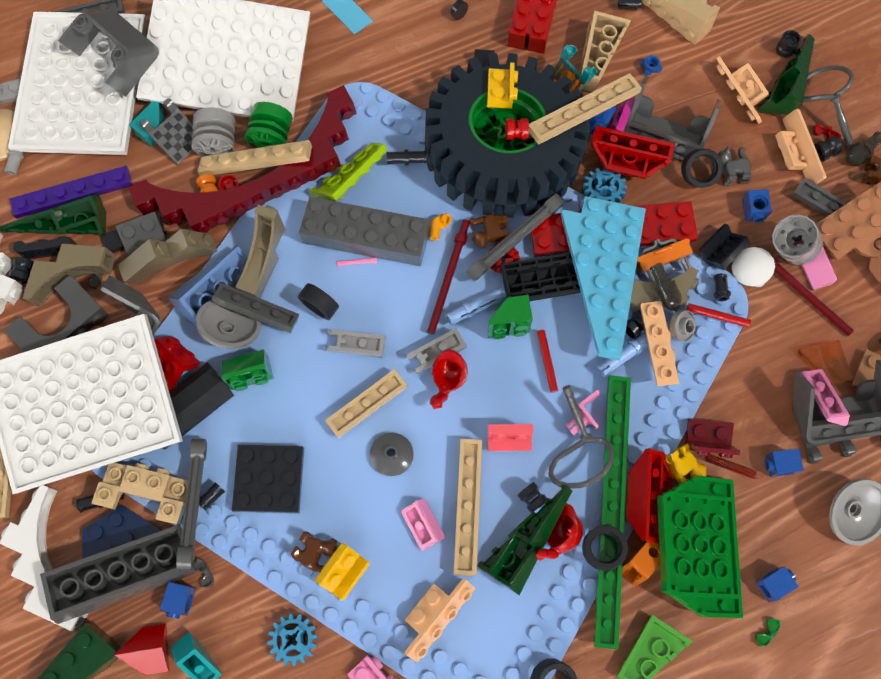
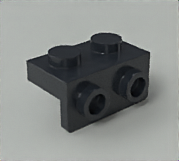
M724 223L703 244L699 252L703 261L709 266L725 270L749 245L750 241L747 236L732 233L729 225Z

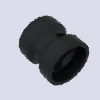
M794 30L784 32L776 46V53L784 58L791 57L801 42L800 34Z
M836 136L827 138L825 142L820 141L814 144L821 162L828 160L830 156L834 157L841 154L843 150L842 143Z
M14 257L12 263L14 267L13 270H10L8 277L20 283H27L34 261L23 257Z
M637 310L632 315V318L627 320L625 333L632 339L638 338L641 332L645 331L641 310Z
M535 482L528 485L517 495L521 501L527 504V509L530 513L541 507L547 499L545 494L539 492Z

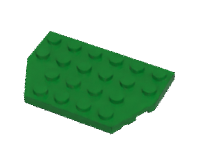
M704 476L691 477L657 496L661 590L700 617L743 618L734 482L731 479Z

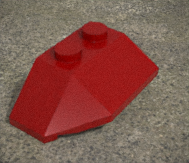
M596 126L591 144L606 171L641 179H647L671 163L675 143Z
M648 448L644 450L628 472L626 518L642 541L659 544L657 496L672 488V476L669 466L665 461V453Z

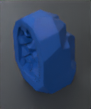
M613 106L588 119L590 133L594 135L596 126L607 128L617 108Z

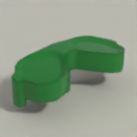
M774 618L766 620L768 633L755 635L758 646H767L772 638L776 636L781 626L780 620Z

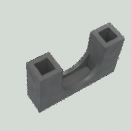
M69 275L54 288L68 303L71 310L70 321L61 332L51 336H43L30 322L21 316L4 331L23 352H27L86 333L94 326L102 323L108 313L73 276Z

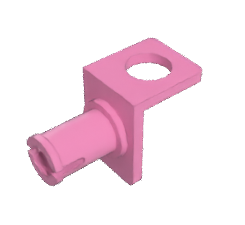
M599 390L578 404L585 426L588 424L592 425L596 430L599 426L584 406L600 395ZM575 419L565 424L568 430L571 429L570 432L573 436L580 431Z

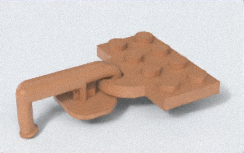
M879 182L816 223V226L823 237V245L835 260L840 259L855 249L860 255L870 257L869 271L881 283V182Z

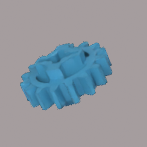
M596 168L595 173L590 171L588 177L584 179L582 187L584 191L583 196L620 203L626 194V180L620 179L621 174L619 173L614 174V172L606 171L605 168L603 171H600L599 168Z
M289 614V620L284 616L280 617L281 624L273 623L276 630L268 633L270 636H273V640L267 642V644L274 647L271 649L270 654L277 653L278 655L275 660L280 661L283 658V665L285 666L290 661H292L293 666L298 665V660L306 663L305 656L313 657L314 655L311 648H318V645L313 643L314 639L319 638V635H313V631L317 627L309 626L311 621L309 618L302 621L303 615L301 614L297 616V619H295L294 614ZM292 623L299 624L294 630L285 627ZM306 632L308 635V644H306L304 641V634ZM297 634L296 641L298 643L290 645L291 639L289 636ZM279 635L282 637L281 647L279 646ZM293 649L301 652L297 656L288 655Z

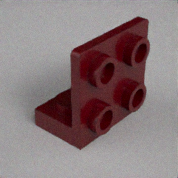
M688 418L685 444L688 443L691 450L696 451V454L710 456V452L718 453L720 457L733 458V455H740V450L732 446L734 423Z

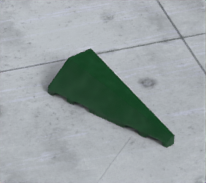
M810 34L803 39L804 43L801 49L798 48L794 53L796 57L787 63L774 82L775 86L772 93L768 92L770 96L767 97V101L758 106L757 110L760 113L787 115L802 105L815 41Z
M98 193L2 225L0 229L2 233L102 235L106 233V210Z
M562 484L560 486L561 490L552 499L547 498L544 501L545 505L537 513L532 512L508 535L509 539L500 548L495 547L492 550L493 554L485 562L480 561L477 567L506 588L520 595L538 560L535 553L539 549L544 548L572 493V490L567 485Z

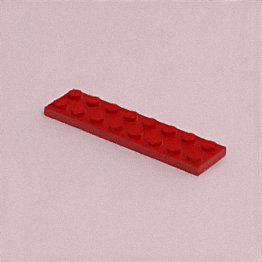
M691 201L635 206L646 209L640 247L653 246V241L658 239L661 242L669 239H675L677 242L684 239H689L690 242L698 240ZM561 213L549 216L531 232L534 257L570 253Z

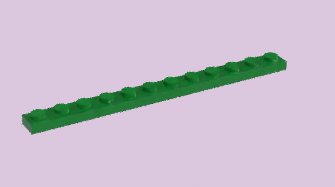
M609 375L605 440L610 442L614 449V460L602 481L600 526L609 525L615 527L624 535L631 377ZM604 445L603 468L606 466L609 457L606 445ZM600 534L598 560L609 562L618 554V543L612 536ZM622 564L612 570H598L594 647L619 650Z

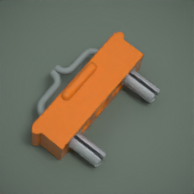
M659 239L653 241V246L642 251V256L638 257L636 265L639 274L647 272L651 282H658L654 269L680 260L684 271H687L691 267L687 257L693 253L689 244L690 240L684 239L679 242L675 239H669L661 242ZM674 242V244L668 245L666 247L645 254L646 251L654 249L657 246V243L659 245H665L667 243Z

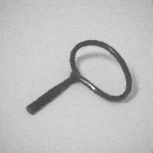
M834 65L822 67L808 73L807 79L830 70H839L848 74L849 81L836 93L805 96L803 102L830 99L835 105L838 123L846 148L855 146L839 101L840 95L847 91L854 82L852 71L847 67Z
M566 385L562 390L581 431V440L562 451L552 460L548 475L552 483L558 487L564 484L570 489L583 488L598 482L607 474L613 464L614 449L610 442L604 438L592 437L590 433H587L570 385ZM599 442L606 445L609 451L607 464L595 477L579 483H566L555 478L554 469L557 463L585 443Z

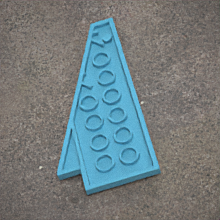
M585 196L581 213L562 209L561 219L597 355L620 361L646 209Z

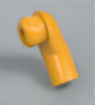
M441 214L431 221L430 240H439L440 230L447 227L452 221L450 214Z

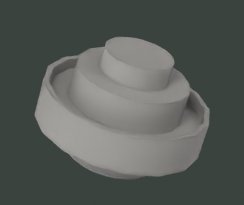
M686 310L676 311L669 322L672 338L676 341L684 342L692 338L696 327L693 314Z

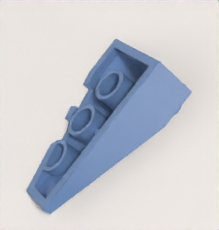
M235 246L183 284L168 298L182 316L196 326V316L199 309L205 303L212 300L214 293L221 283L234 288L235 284L239 281L248 258L239 246Z

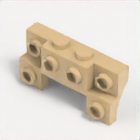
M112 463L107 467L103 482H98L91 504L116 510L122 493L160 502L155 519L179 525L185 510L188 480L172 477L169 475L170 471L157 468L156 472L150 471L149 466L136 463L135 467Z

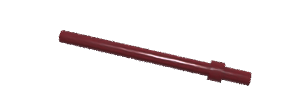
M463 219L459 233H456L453 252L427 329L429 334H435L462 247L466 244L468 238L467 232L470 222L467 219Z
M772 255L775 263L774 271L847 336L854 332L848 324L777 263L778 260Z

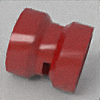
M507 118L505 124L506 140H513L514 138L528 140V118H521L520 120Z
M230 174L221 177L218 183L220 190L240 186L237 178Z

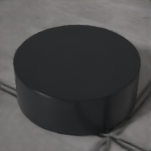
M457 0L451 7V16L456 20L463 18L467 13L468 4L463 0Z

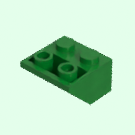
M529 295L506 298L489 320L488 338L499 340L508 335L521 337L530 333L533 317Z
M264 349L222 361V380L232 390L242 391L250 385H264L269 382L268 380L274 379L269 357Z

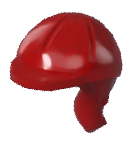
M451 349L442 351L433 364L431 374L433 375L434 383L439 388V392L430 399L429 404L433 409L442 408V404L448 400L449 393L460 388L467 379V363L461 354Z
M566 503L547 540L550 549L541 548L535 553L539 561L545 558L556 559L561 553L575 549L581 542L583 525L576 515L573 506Z

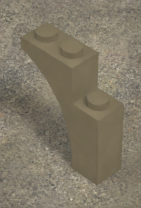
M258 205L255 210V228L251 249L243 272L235 287L258 298L261 297L279 260L275 250L285 231L279 213L274 207Z
M181 228L165 242L148 239L123 260L118 267L124 283L141 285L152 275L171 265L192 258L212 256L217 252L211 234Z
M61 244L56 262L34 260L22 299L34 306L42 307L48 297L55 291L54 288L69 275L77 278L94 273L111 274L116 255L106 247Z
M690 267L675 278L659 282L634 280L629 310L635 313L637 310H640L641 303L662 301L663 306L675 312L678 311L680 306H686L690 298L687 293L689 289L694 290L699 280L696 278L699 270Z

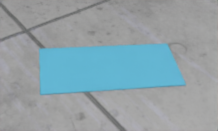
M321 0L354 35L373 22L353 0Z

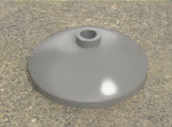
M211 300L199 309L196 316V327L199 334L207 342L221 348L238 349L250 345L257 339L261 329V321L213 303Z
M856 479L843 486L835 495L830 507L829 521L832 531L840 540L850 545H863L873 541L881 534V484L870 479Z

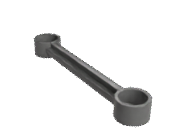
M557 193L554 194L539 210L483 258L472 264L465 273L474 282L478 280L493 264L549 216L556 213L565 204V201Z
M206 439L191 440V462L181 543L177 551V570H193L194 544L203 466L207 455Z

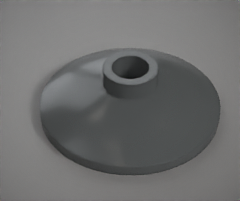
M386 433L379 436L372 444L370 460L373 467L379 473L386 476H397L404 473L410 467L413 461V448L409 440L403 435ZM388 450H395V455L391 457L388 456Z

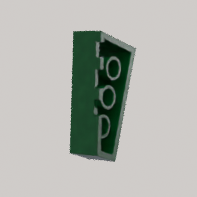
M85 623L38 679H93L119 659L114 654L121 646L95 623Z

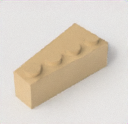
M642 0L645 6L652 9L660 18H663L673 29L680 32L694 45L711 31L720 7L716 5L713 7L708 5L707 0Z
M594 10L588 24L579 73L582 75L586 67L591 68L593 66L597 69V74L588 81L582 90L595 91L631 20Z

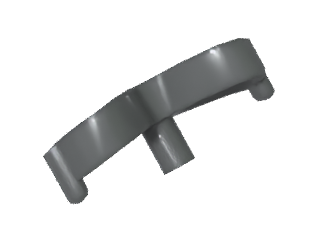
M94 273L95 276L89 279L87 284L89 287L97 289L101 285L102 274Z
M197 558L194 563L195 569L198 572L204 573L200 583L201 587H213L214 578L206 561Z

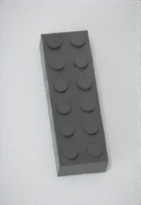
M309 196L299 235L302 243L421 266L430 232L429 219Z
M181 525L173 526L41 573L40 576L50 619L60 624L168 584V582L195 574V566L193 570H177L176 560L178 547L181 543Z

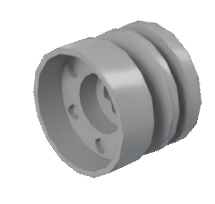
M214 107L197 110L193 115L194 131L191 146L193 151L202 156L233 152L235 141L234 115L226 110Z
M798 214L782 219L775 226L772 234L773 245L784 260L791 264L802 265L815 260L823 247V237L818 227L807 216ZM801 239L803 240V242H804L803 244H798V245L795 244V241H796V240H797V241H801Z

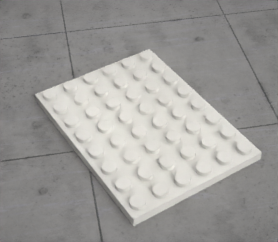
M153 0L147 38L158 47L159 55L139 80L136 97L138 100L159 102L161 104L167 98H170L176 106L193 109L214 107L226 110L232 115L249 118L255 103L271 102L281 105L292 114L293 125L310 12L244 0Z
M33 12L8 144L10 151L127 155L131 132L129 124L133 119L138 82L126 97L105 83L117 67L111 60V53L117 44L102 31L96 35L81 56L58 41L74 19L82 13ZM119 14L145 36L147 26L145 14Z
M141 314L0 360V448L13 494L183 441L147 314Z

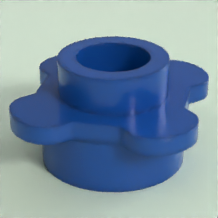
M650 55L640 62V65L645 70L644 74L647 76L662 71L660 59L657 56Z

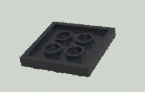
M238 445L232 511L300 514L304 447Z

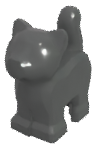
M728 146L725 150L718 153L723 163L724 186L733 185V181L737 180V177L740 178V185L748 184L751 181V163L745 154L744 147L738 149L740 159L731 160L732 155Z

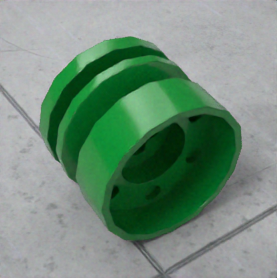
M255 103L252 107L249 118L250 122L244 137L246 142L254 148L286 144L288 139L287 133L291 128L293 120L292 114L286 108L275 103Z

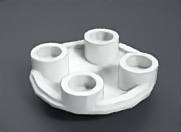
M758 247L744 249L732 263L733 276L737 281L747 286H763L771 278L775 269L774 258L771 254Z

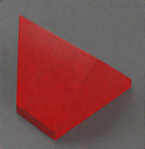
M160 624L142 627L114 656L144 675L168 672L167 625Z

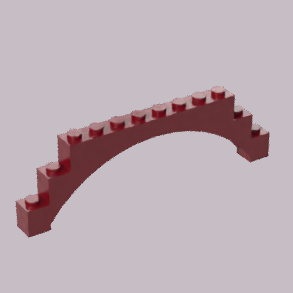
M344 85L326 93L328 100L316 128L307 139L312 144L309 161L280 165L256 180L226 190L200 193L179 192L152 185L145 179L128 187L136 207L143 216L160 209L170 226L187 218L193 231L207 233L210 229L223 225L237 216H242L258 205L262 206L266 202L279 198L283 194L298 189L301 185L314 181L320 176L333 172L340 167L338 155L333 147L342 145L345 141L349 140L342 121L357 114L354 102Z

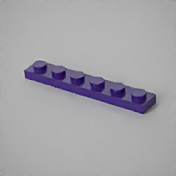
M122 166L10 198L13 216L16 219L94 194L99 193V195L127 188L133 184L129 168Z

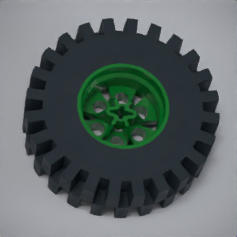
M497 53L487 55L486 67H482L477 57L469 59L467 72L457 65L451 69L450 80L443 76L438 82L437 92L432 91L430 95L429 108H426L425 151L429 171L435 170L434 181L439 188L447 184V196L454 201L464 193L463 207L470 211L473 210L479 200L484 202L483 215L485 216L493 214L495 205H503V215H507V218H513L516 205L519 204L524 216H528L534 213L537 202L542 207L556 193L562 198L566 194L568 185H572L576 179L590 133V124L586 123L587 120L539 145L530 133L528 140H521L520 138L506 140L505 124L507 118H513L514 120L528 118L530 124L583 97L578 89L569 92L571 80L566 75L554 82L556 68L548 64L541 73L536 71L538 59L530 56L525 67L517 65L518 54L508 53L506 64L501 65L499 64ZM510 62L515 63L514 70L518 71V81L514 83V87L518 88L517 100H513L512 109L487 107L489 68L509 70Z

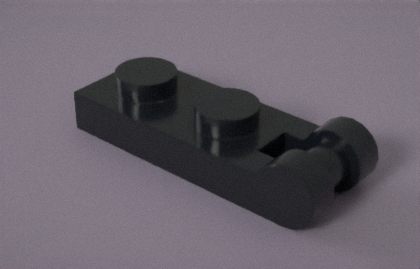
M61 236L57 239H40L37 242L26 244L23 241H17L14 243L13 249L23 258L37 259L57 256L61 244H78L71 237Z

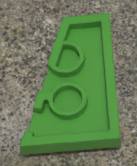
M650 615L616 676L620 679H651L693 641L654 615Z

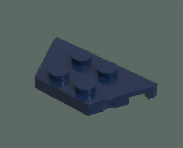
M121 505L116 510L109 512L82 529V559L162 531V529L134 513L126 506Z

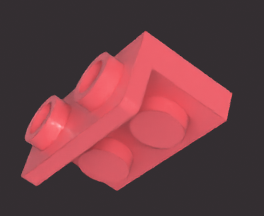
M488 424V451H531L533 424Z

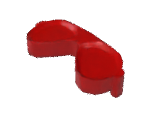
M815 124L813 127L815 136L826 134L827 138L836 136L839 139L842 136L838 132L831 130L832 126L827 128L821 124Z

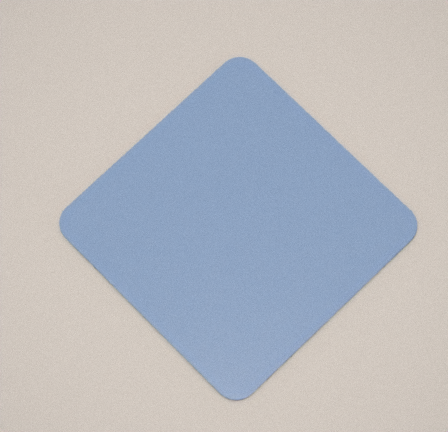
M355 82L344 85L354 102L357 114L342 121L349 140L345 141L342 145L333 147L338 155L341 166L353 162L352 157L372 142L384 143L388 149L386 152H404V149H408V151L425 150V110L372 83ZM327 100L296 142L305 141L310 137L324 112ZM385 152L382 155V159L375 162L370 167L369 172L362 175L357 180V183L350 187L344 193V196L336 202L429 219L430 226L431 221L439 215L450 214L452 221L447 227L440 230L439 240H430L428 236L422 265L416 266L377 258L376 264L371 262L341 265V267H338L336 261L372 257L302 243L299 231L309 196L312 197L309 190L313 187L318 189L324 184L322 180L327 176L333 177L339 173L338 168L333 172L320 176L314 181L301 185L298 189L283 194L279 198L266 202L262 206L266 207L268 205L278 211L285 231L275 250L279 260L260 298L299 314L298 321L292 332L288 333L261 322L259 336L250 345L238 349L221 348L207 342L199 334L197 327L182 316L174 307L153 337L154 340L167 336L176 337L201 362L197 369L183 372L175 387L207 362L222 379V361L263 349L269 357L274 379L268 380L269 382L264 385H250L242 391L232 390L228 386L234 396L182 436V442L173 444L166 450L160 448L115 463L134 467L136 463L149 466L150 471L156 472L157 468L170 471L169 475L172 477L188 480L191 462V440L206 439L207 455L203 466L200 496L215 482L220 487L214 493L220 488L225 493L211 505V509L208 508L205 511L199 505L196 541L371 656L375 655L382 663L406 679H530L533 669L539 662L545 659L562 661L596 598L598 569L593 568L587 563L583 556L582 544L587 533L600 526L603 478L592 485L571 489L572 493L567 503L573 506L576 515L583 525V535L579 545L572 551L561 553L556 559L545 558L542 561L537 560L520 595H518L478 567L477 576L454 575L460 439L482 440L478 564L480 561L485 562L493 554L492 550L495 547L500 548L509 539L508 535L531 514L527 509V504L517 496L523 489L535 482L539 492L545 494L550 499L561 490V487L552 483L548 475L549 466L557 455L581 440V431L573 436L570 432L571 429L568 430L565 425L573 420L574 417L562 388L570 385L578 404L595 391H600L598 397L584 406L599 428L596 430L589 424L585 428L592 437L605 439L609 375L631 377L624 537L627 540L633 530L632 525L626 518L628 472L645 449L650 448L664 452L665 456L670 455L677 449L687 430L688 418H693L743 326L692 313L696 323L692 338L684 342L676 341L671 336L670 342L675 352V365L679 384L666 386L656 385L648 346L642 350L641 354L634 355L606 377L601 375L600 372L603 370L598 371L597 365L608 358L597 355L581 293L530 301L533 320L530 333H527L525 336L515 337L514 335H508L499 340L488 338L489 320L506 299L474 314L470 319H463L451 326L446 318V313L461 307V304L465 302H472L499 287L505 290L503 275L494 272L491 268L475 282L465 273L472 264L483 258L489 252V249L496 244L488 243L485 248L480 249L471 239L473 237L472 232H485L483 224L475 226L470 224L467 232L468 238L466 244L462 247L435 334H429L427 329L453 252L456 233H459L463 219L470 221L471 218L476 219L485 216L483 215L484 202L478 200L472 211L464 208V193L454 201L447 196V184L439 188L434 181L435 170L429 171L427 163H409L407 166L405 164L387 165ZM568 187L566 194L562 197L565 204L554 214L562 213V209L573 212L582 211L583 194ZM538 202L536 204L534 213L541 208ZM520 204L516 205L513 218H507L508 224H506V228L501 227V229H509V234H511L533 214L524 216ZM495 205L493 214L503 215V205ZM256 208L247 211L238 219L217 248V252L211 256L202 270L235 246H239L248 258L254 235ZM531 233L514 246L519 251L520 261L546 257H534ZM671 244L657 245L654 249L646 251L645 254L653 252L655 250H658ZM651 246L639 247L638 257H639V256H642V251H643L645 248H648V247H651ZM694 253L688 256L687 259L690 266L699 270L696 278L699 280L694 290L689 289L687 295L690 298L686 306H680L678 310H686L688 303L747 318L748 298L741 283L728 271L709 266L703 261L702 257ZM506 254L501 258L502 264L506 258H509L506 257ZM680 260L654 269L658 282L675 278L685 272ZM636 267L634 280L651 282L647 272L640 275ZM719 273L727 274L728 290L731 291L730 299L722 302L717 301L714 297V292L716 291L713 277ZM307 283L317 286L338 303L339 308L330 320L316 315L298 299L299 293ZM663 306L667 329H669V322L675 311ZM629 310L628 319L632 318L634 312ZM457 328L467 345V348L458 352L467 363V379L460 388L449 393L448 400L442 404V408L433 409L429 404L430 399L439 392V388L434 383L433 375L431 374L433 366L416 374L414 370L421 366L417 357L408 360L406 355ZM329 330L385 335L383 358L326 351L327 345L335 346L337 337L329 335ZM545 330L558 392L550 393L537 331ZM626 333L623 347L628 345V341L632 339ZM395 369L408 385V388L338 439L325 420ZM488 424H533L532 450L488 451ZM386 433L403 435L409 440L413 448V461L410 467L404 473L397 476H386L379 473L373 467L370 460L372 444L379 436ZM599 442L585 443L557 463L554 469L555 478L566 483H579L598 475L603 470L604 444ZM238 445L304 447L300 514L232 511ZM388 450L387 455L390 457L394 456L395 450ZM108 465L93 469L92 471L104 479ZM128 495L157 514L160 502ZM420 499L426 500L445 535L443 540L421 551L401 513V510ZM545 503L534 512L537 513ZM184 513L180 521L181 527L183 526ZM304 531L322 540L334 538L338 541V547L343 542L370 562V565L344 601H341L314 581L319 573L304 567L300 561L292 558L291 553L295 546H298L301 551L306 547L303 542L299 541ZM600 535L594 538L591 545L592 553L597 559L599 556ZM546 542L544 548L550 549L548 543ZM322 553L318 564L325 566L330 558ZM465 578L475 587L471 598L458 610L456 617L443 629L441 636L435 639L428 648L426 655L420 658L418 662H415L404 652L419 633L405 621L406 617L433 584L437 585L447 595H450L460 581ZM557 669L550 671L544 679H552Z

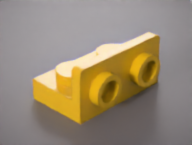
M510 62L509 70L489 68L487 107L512 109L513 100H517L518 88L514 87V83L518 81V71L514 70L515 63Z
M342 542L314 581L334 594L338 599L344 601L370 565V562Z

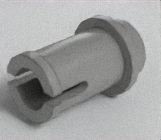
M16 150L8 152L9 157L4 172L17 176L21 160H24V153Z

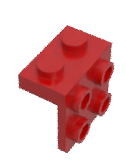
M173 336L156 338L154 340L169 391L175 387L183 372L197 369L201 363L193 352L187 350Z

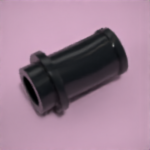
M642 0L618 1V9H641Z
M719 273L714 275L716 291L714 292V297L720 302L729 300L731 291L728 290L727 274Z
M216 482L200 496L199 505L205 511L208 508L211 509V505L225 493L222 488L214 493L220 487Z

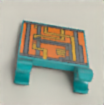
M566 45L561 56L553 65L556 68L554 82L564 75L571 80L569 92L577 89L581 91L588 81L597 74V69L592 66L591 68L586 67L581 75L568 61L577 52V48L574 45Z

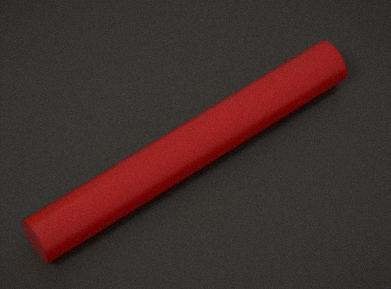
M688 303L686 311L748 328L751 324V319Z
M545 330L537 331L550 393L558 392Z

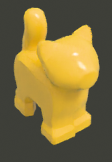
M688 443L677 448L670 455H666L665 459L671 476L679 484L687 480L685 476L688 473L690 477H706L707 467L697 462L695 456L689 450L690 446Z

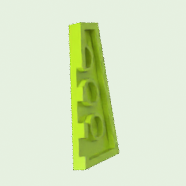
M370 143L352 157L353 162L340 166L338 168L339 173L333 177L327 176L322 180L324 184L318 189L313 187L309 190L312 197L331 201L340 200L344 193L350 187H353L362 175L369 172L370 167L375 162L382 159V155L388 150L384 143Z

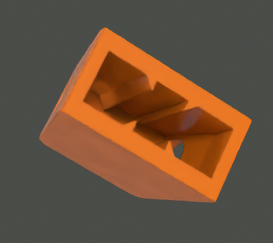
M643 542L622 565V575L634 587L647 580L660 565L659 544Z

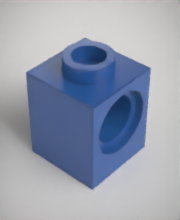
M768 189L748 190L742 199L745 221L763 222L772 212Z
M799 449L774 451L766 455L764 463L770 477L793 475L804 471Z
M785 566L778 567L755 581L768 602L778 601L799 587L795 582V575L790 569H786Z
M168 582L160 610L167 611L166 616L179 619L180 615L188 616L196 588Z

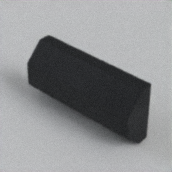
M571 253L502 264L503 284L507 298L529 295V300L535 301L581 293Z
M208 362L169 391L181 436H184L234 396ZM171 445L163 447V449L166 450Z

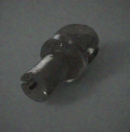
M877 131L867 140H860L846 152L845 158L847 163L852 166L861 165L871 155H874V149L881 144V132Z
M662 262L651 266L649 270L657 284L655 291L662 305L668 309H673L680 305L682 300L681 293L675 280L669 279Z

